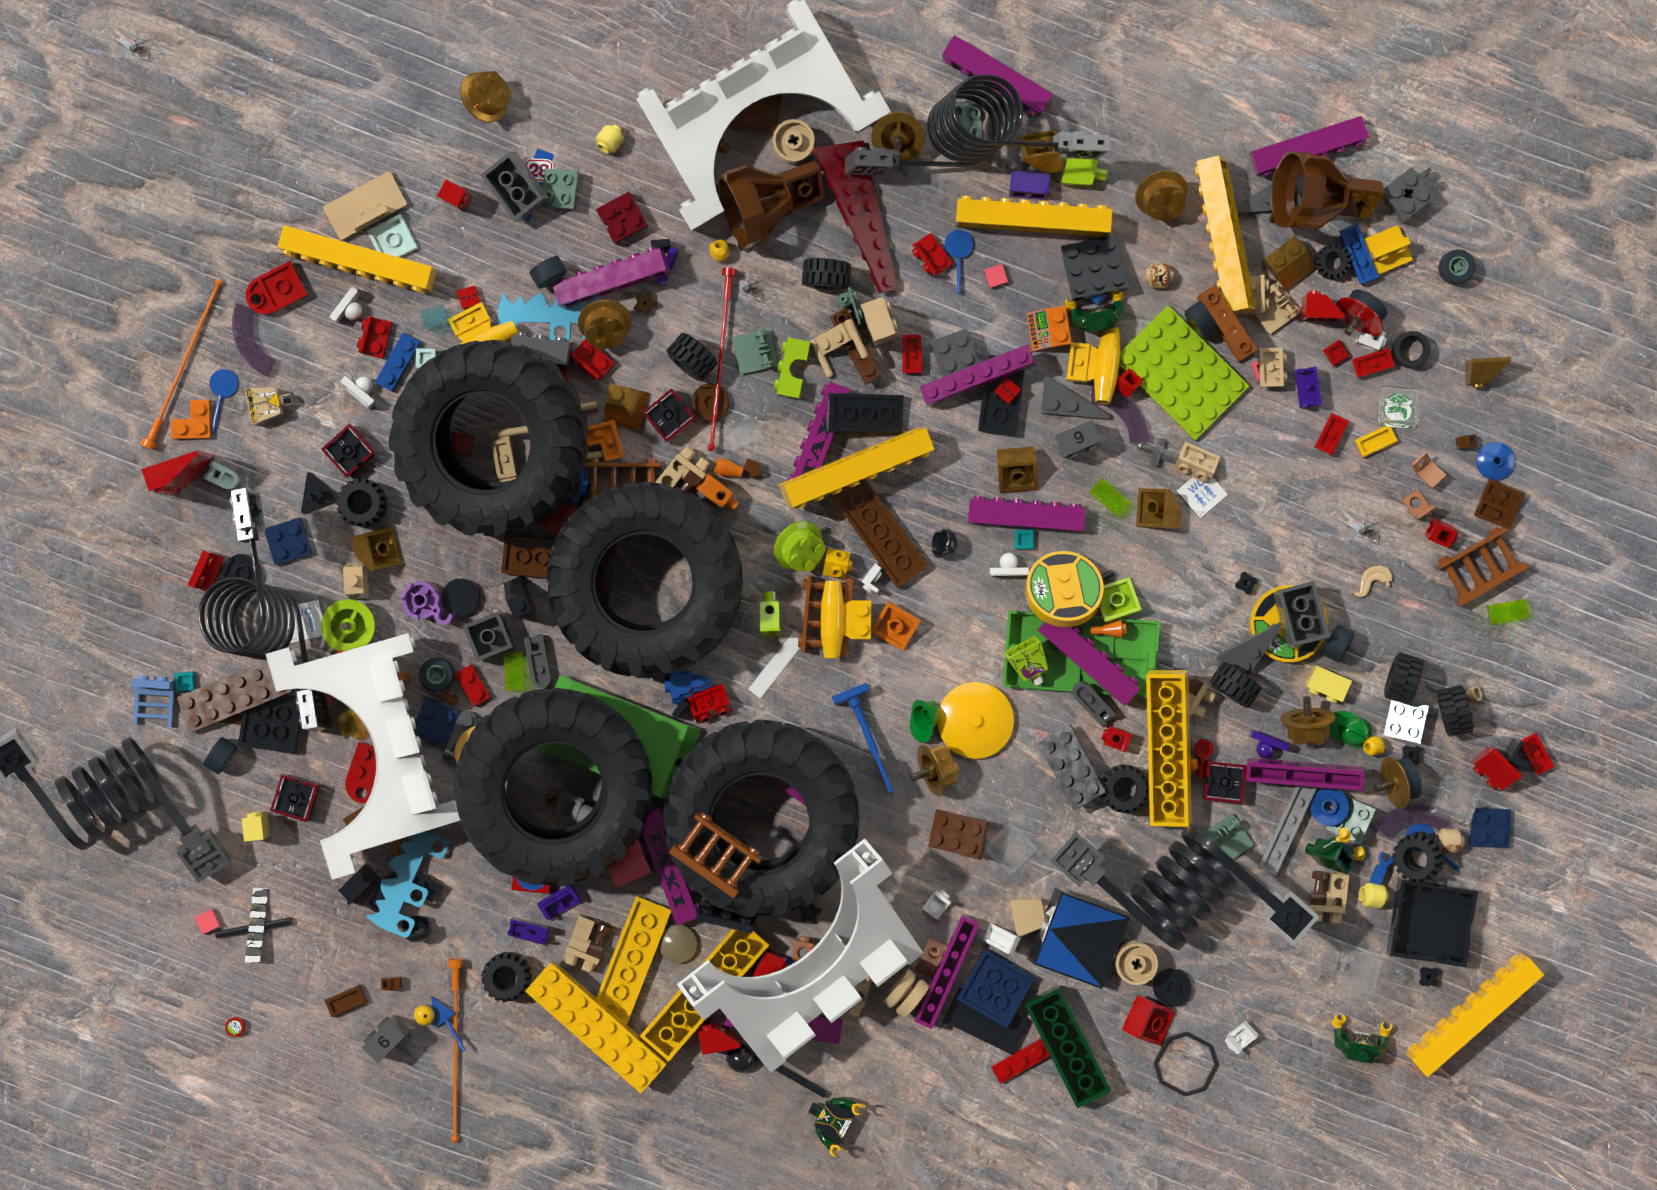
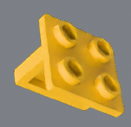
M1398 225L1364 239L1378 275L1412 261V256L1407 247L1411 243L1408 237H1403Z

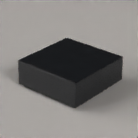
M670 239L651 240L652 248L670 249L672 246Z
M683 699L671 715L676 719L679 718L689 706V702Z

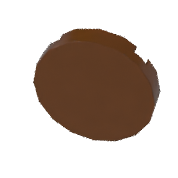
M713 383L701 385L696 389L691 401L695 414L702 420L710 422L713 420L716 384ZM721 386L719 389L716 420L725 416L730 403L727 392Z

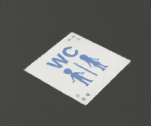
M1192 477L1177 490L1200 518L1228 495L1213 477L1208 484Z
M319 600L298 604L305 640L323 636ZM296 618L291 643L299 641Z

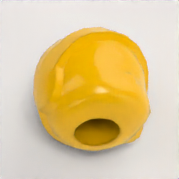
M720 239L710 244L709 251L714 261L723 262L728 258L730 251L726 241Z
M1372 736L1364 741L1363 751L1369 756L1381 755L1385 750L1384 741L1379 736Z
M420 1005L414 1010V1018L420 1025H429L435 1017L433 1009L427 1005Z

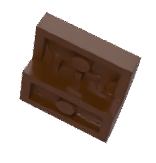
M1488 478L1474 516L1510 530L1518 514L1517 510L1525 496V492Z

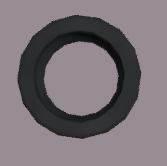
M1417 331L1401 334L1396 338L1392 347L1394 359L1405 368H1414L1422 365L1427 361L1431 351L1429 340L1425 335ZM1409 338L1418 340L1423 348L1420 358L1414 361L1406 360L1400 352L1401 344Z

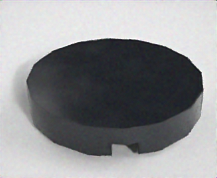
M237 554L229 558L223 568L224 579L241 577L255 581L251 555ZM259 564L260 575L262 576L261 565Z
M454 579L448 582L441 594L444 608L450 614L455 613L456 616H466L473 613L480 602L477 586L467 579Z
M1168 968L1162 970L1153 981L1154 995L1165 1006L1174 1007L1182 1005L1191 994L1190 979L1179 969Z

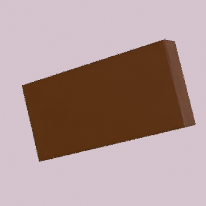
M357 985L324 1000L332 1018L368 1002L361 985Z

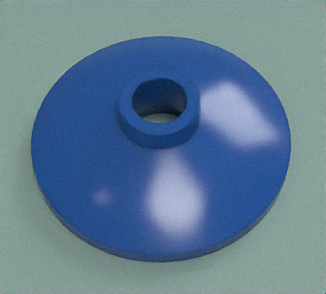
M1491 442L1484 445L1476 457L1477 469L1487 479H1504L1512 472L1515 465V457L1512 450L1500 442ZM1495 457H1498L1500 459V463L1498 465L1494 463Z
M1323 788L1317 791L1311 799V814L1322 825H1337L1348 815V799L1343 792L1336 788ZM1328 803L1334 805L1333 810L1327 808Z

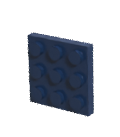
M984 949L956 1000L1007 1029L1035 978Z

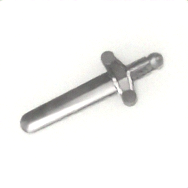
M1161 438L1155 447L1143 444L1142 442L1137 443L1139 450L1152 454L1151 465L1153 467L1158 466L1160 459L1175 464L1179 457L1178 453L1164 448L1166 443L1164 438Z

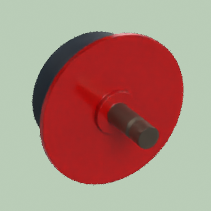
M1356 289L1352 291L1349 297H1343L1337 301L1336 306L1345 314V319L1343 320L1349 324L1344 331L1347 335L1350 336L1354 330L1372 336H1378L1383 332L1382 321L1387 317V310L1377 297L1367 291Z

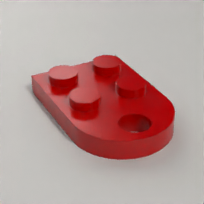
M291 261L253 279L247 286L245 293L249 307L262 315L273 314L308 296ZM256 294H259L262 298L261 303L258 305L252 303V297Z
M359 741L346 776L345 788L348 795L354 801L367 803L375 781L376 756L374 746ZM362 787L366 790L367 795L365 798L357 796L358 788Z

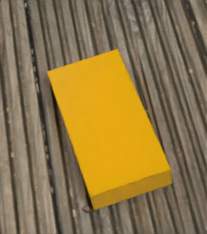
M1388 424L1354 440L1363 458L1398 442L1391 425Z

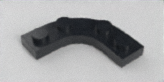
M393 872L383 879H394L398 875L396 872ZM416 872L412 883L427 889L426 900L431 903L435 901L443 888L442 885L420 872ZM381 880L376 884L363 904L376 913L380 911L376 901L385 900L381 891ZM416 889L412 891L423 897V894L420 890Z

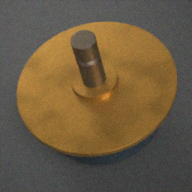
M1388 756L1382 760L1381 778L1383 783L1374 785V790L1376 792L1385 790L1392 804L1399 809H1404L1409 805L1410 799L1419 798L1421 795L1422 785L1419 772L1414 763L1408 758H1402L1397 761L1395 758Z

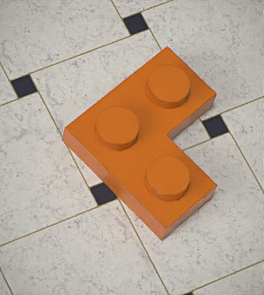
M190 400V419L171 420L172 439L211 438V400Z
M615 419L588 426V447L601 444L605 462L625 457Z

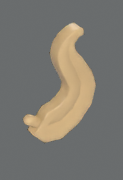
M1369 567L1362 575L1360 591L1358 593L1354 592L1353 595L1356 597L1366 596L1371 582L1374 580H1378L1381 583L1385 582L1386 587H1390L1389 581H1392V573L1387 567Z

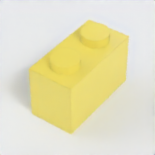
M1314 665L1305 687L1309 688L1308 692L1317 696L1320 693L1327 696L1326 700L1337 704V701H1344L1352 681Z
M257 811L248 813L247 817L242 818L244 842L271 837L268 814Z

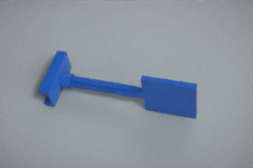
M866 682L832 696L835 706L848 702L850 708H853L891 795L895 794L879 757L875 740L860 707L859 697L871 691L868 683Z

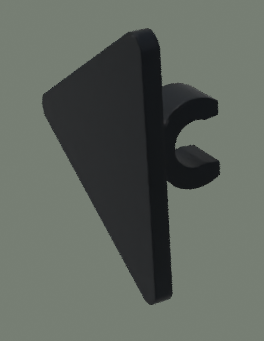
M308 472L306 475L301 513L303 514L338 500L337 493L311 472Z

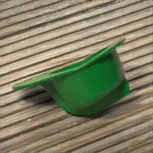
M916 700L912 705L910 731L914 739L920 743H926L931 739L934 726L940 720V712L936 701L925 702Z
M1344 710L1335 712V721L1329 725L1330 735L1350 747H1363L1364 741L1372 736L1370 724L1365 719Z

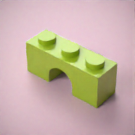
M789 337L787 342L783 341L781 352L785 353L784 359L779 360L777 371L781 372L780 378L776 379L774 384V390H777V395L800 399L803 379L793 377L790 373V367L796 361L807 362L811 342Z

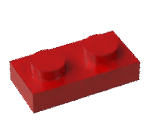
M921 334L902 335L903 374L922 373Z
M1389 348L1351 360L1357 378L1395 366Z
M1330 413L1314 448L1332 456L1349 421L1334 413Z
M472 664L455 673L474 707L491 697Z
M1536 732L1521 739L1524 742L1521 748L1536 775H1540L1554 767Z

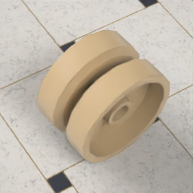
M795 119L781 123L773 135L775 154L781 161L790 165L803 164L810 159L813 154L812 149L815 148V138L809 125ZM796 140L797 145L794 146V144L791 143V141Z
M1132 940L1119 946L1114 958V966L1122 980L1128 984L1142 985L1149 982L1155 976L1158 960L1149 945L1142 941ZM1136 959H1138L1139 963L1137 965H1133L1132 961H1136Z
M909 968L898 978L883 999V1003L890 1008L900 1001L896 1008V1013L902 1018L907 1017L915 1009L929 988V984L922 979L911 986L916 979V974Z

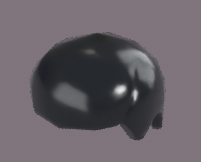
M942 529L934 533L931 547L935 557L949 558L954 554L958 545L956 534L950 529Z
M424 916L409 917L414 920L415 924L406 940L414 943L427 940L432 931L429 918ZM404 920L402 922V931L406 932L409 929V923Z
M741 1044V1048L728 1050L726 1061L733 1071L746 1073L756 1066L757 1055L750 1046Z

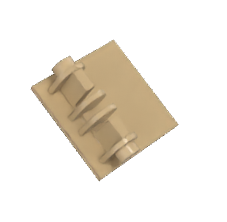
M1276 282L1269 287V291H1265V298H1269V310H1265V315H1256V317L1267 332L1271 334L1301 311L1281 284Z

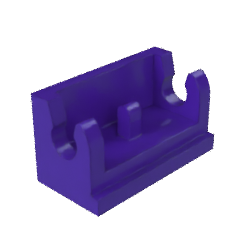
M1012 170L1009 197L1047 200L1050 174Z
M1317 366L1294 370L1299 407L1306 408L1322 405Z
M573 884L539 901L537 905L546 920H551L582 902Z
M513 917L510 920V928L507 935L546 945L550 926Z

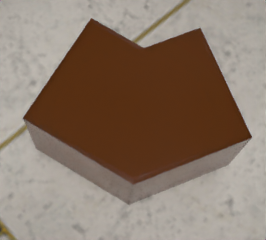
M1476 434L1455 437L1457 449L1478 446Z
M747 458L743 470L749 472L750 478L762 475L759 463Z
M401 976L381 978V990L402 989Z

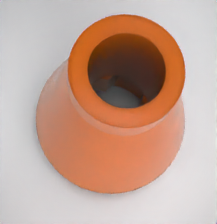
M724 457L722 459L717 458L714 473H717L718 476L741 477L743 466H739Z

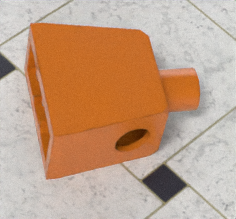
M708 473L695 487L721 508L726 506L733 511L739 504L732 497L733 492ZM719 491L723 493L721 498L716 496Z

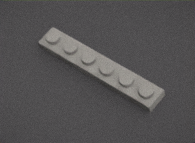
M1295 785L1260 861L1259 869L1274 876L1277 875L1317 787Z

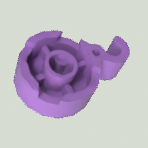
M416 581L409 584L403 590L401 596L404 611L410 617L426 619L434 616L436 622L441 625L450 624L455 620V613L449 614L447 619H444L442 595L434 583ZM419 596L424 597L425 603L420 604Z

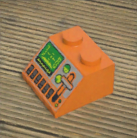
M1066 306L1026 313L1032 351L1071 345Z

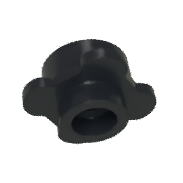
M1242 572L1238 582L1235 583L1236 589L1243 590L1245 594H1251L1252 588L1258 583L1256 577H1250L1247 572Z
M1408 745L1402 747V758H1408L1414 765H1418L1420 763L1419 753L1421 748L1419 746L1409 747Z
M1422 967L1420 969L1419 984L1421 986H1437L1438 969Z

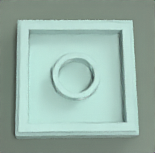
M402 214L367 230L378 252L402 257L418 249Z

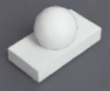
M351 287L332 312L330 318L337 323L340 322L344 315L350 320L358 319L362 314V307L355 300L361 292Z
M346 376L343 377L341 387L366 408L371 409L375 402L368 394L373 390V382L367 377H360L354 384Z
M1005 553L1001 556L999 560L1001 568H989L990 576L1029 574V567L1016 568L1018 566V558L1013 553Z
M992 923L989 924L983 938L984 942L1009 955L1014 954L1020 937Z

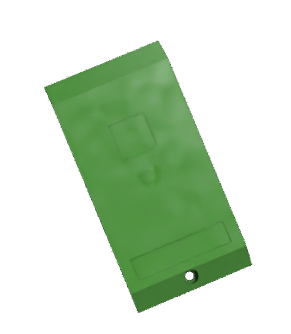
M1008 610L1005 651L1036 636L1042 644L1048 669L1041 673L1044 681L1039 685H1033L1031 679L1023 681L1005 657L1003 687L1073 692L1072 689L1075 683L1085 681L1098 694L1111 695L1037 630L1044 621L1033 612ZM1092 617L1085 623L1075 626L1081 632L1079 635L1084 640L1089 638L1095 644L1093 648L1098 652L1101 650L1110 657L1108 659L1109 662L1113 665L1117 663L1124 669L1123 674L1129 678L1131 675L1139 682L1137 686L1140 690L1134 697L1147 698L1146 674L1149 670H1157L1160 621L1122 619V623H1126V635H1123V639L1104 634L1091 635V627H1100L1121 620L1120 618L1105 623L1103 617Z
M560 674L555 688L571 689L583 694H590L613 707L615 711L619 712L637 732V737L642 741L649 758L653 781L652 794L666 798L670 781L680 765L677 763V760H683L687 753L692 751L701 729L681 723ZM556 743L535 747L545 753L599 773L594 762L585 753L574 747Z

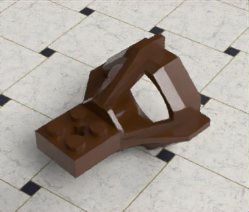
M1286 151L1273 173L1270 196L1272 214L1269 217V221L1276 224V226L1320 229L1337 215L1369 219L1384 196L1385 190L1382 181L1348 178L1338 169L1329 156ZM1299 174L1304 175L1303 197L1301 205L1295 207L1296 183Z
M816 161L778 174H772L744 165L721 174L717 180L718 185H716L721 205L740 251L762 244L778 223L794 210L826 199L821 168Z

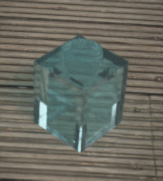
M444 305L420 311L422 315L419 316L422 328L425 327L428 331L450 325Z

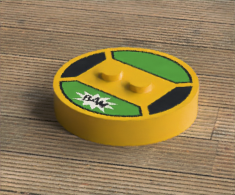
M1069 551L1052 552L1037 560L1029 571L1025 585L1026 600L1033 613L1042 621L1057 627L1078 626L1092 618L1100 606L1104 591L1102 576L1096 566L1084 556Z
M1294 585L1272 588L1258 598L1249 618L1251 635L1259 634L1265 631L1267 627L1279 622L1281 623L1273 592ZM1321 602L1322 609H1323V613H1324L1325 620H1326V624H1327V627H1328L1327 613H1326V610H1325V608H1324V606H1323V604H1322V602ZM1281 627L1264 654L1271 659L1281 662H1297L1313 655L1321 647L1325 639L1288 648Z

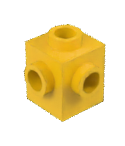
M828 548L823 575L845 579L846 573L851 572L853 562L849 560L850 552Z

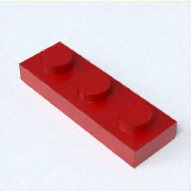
M1039 1038L1012 1055L993 1064L991 1068L1001 1084L1049 1057L1050 1054L1042 1039Z

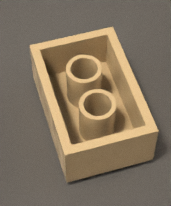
M883 297L861 304V312L873 346L895 339L896 333H898L895 319H890L889 316L892 311L888 300L884 301Z

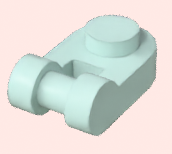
M214 461L210 462V468L204 474V479L225 489H234L238 485L239 477L237 473ZM217 470L221 472L218 478L214 477Z

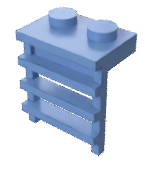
M138 675L137 679L131 680V687H136L133 724L138 725V717L168 719L167 727H172L175 681L168 680L169 677L157 676V680L149 679V676ZM140 694L169 696V703L140 702ZM139 706L169 707L168 715L139 713Z

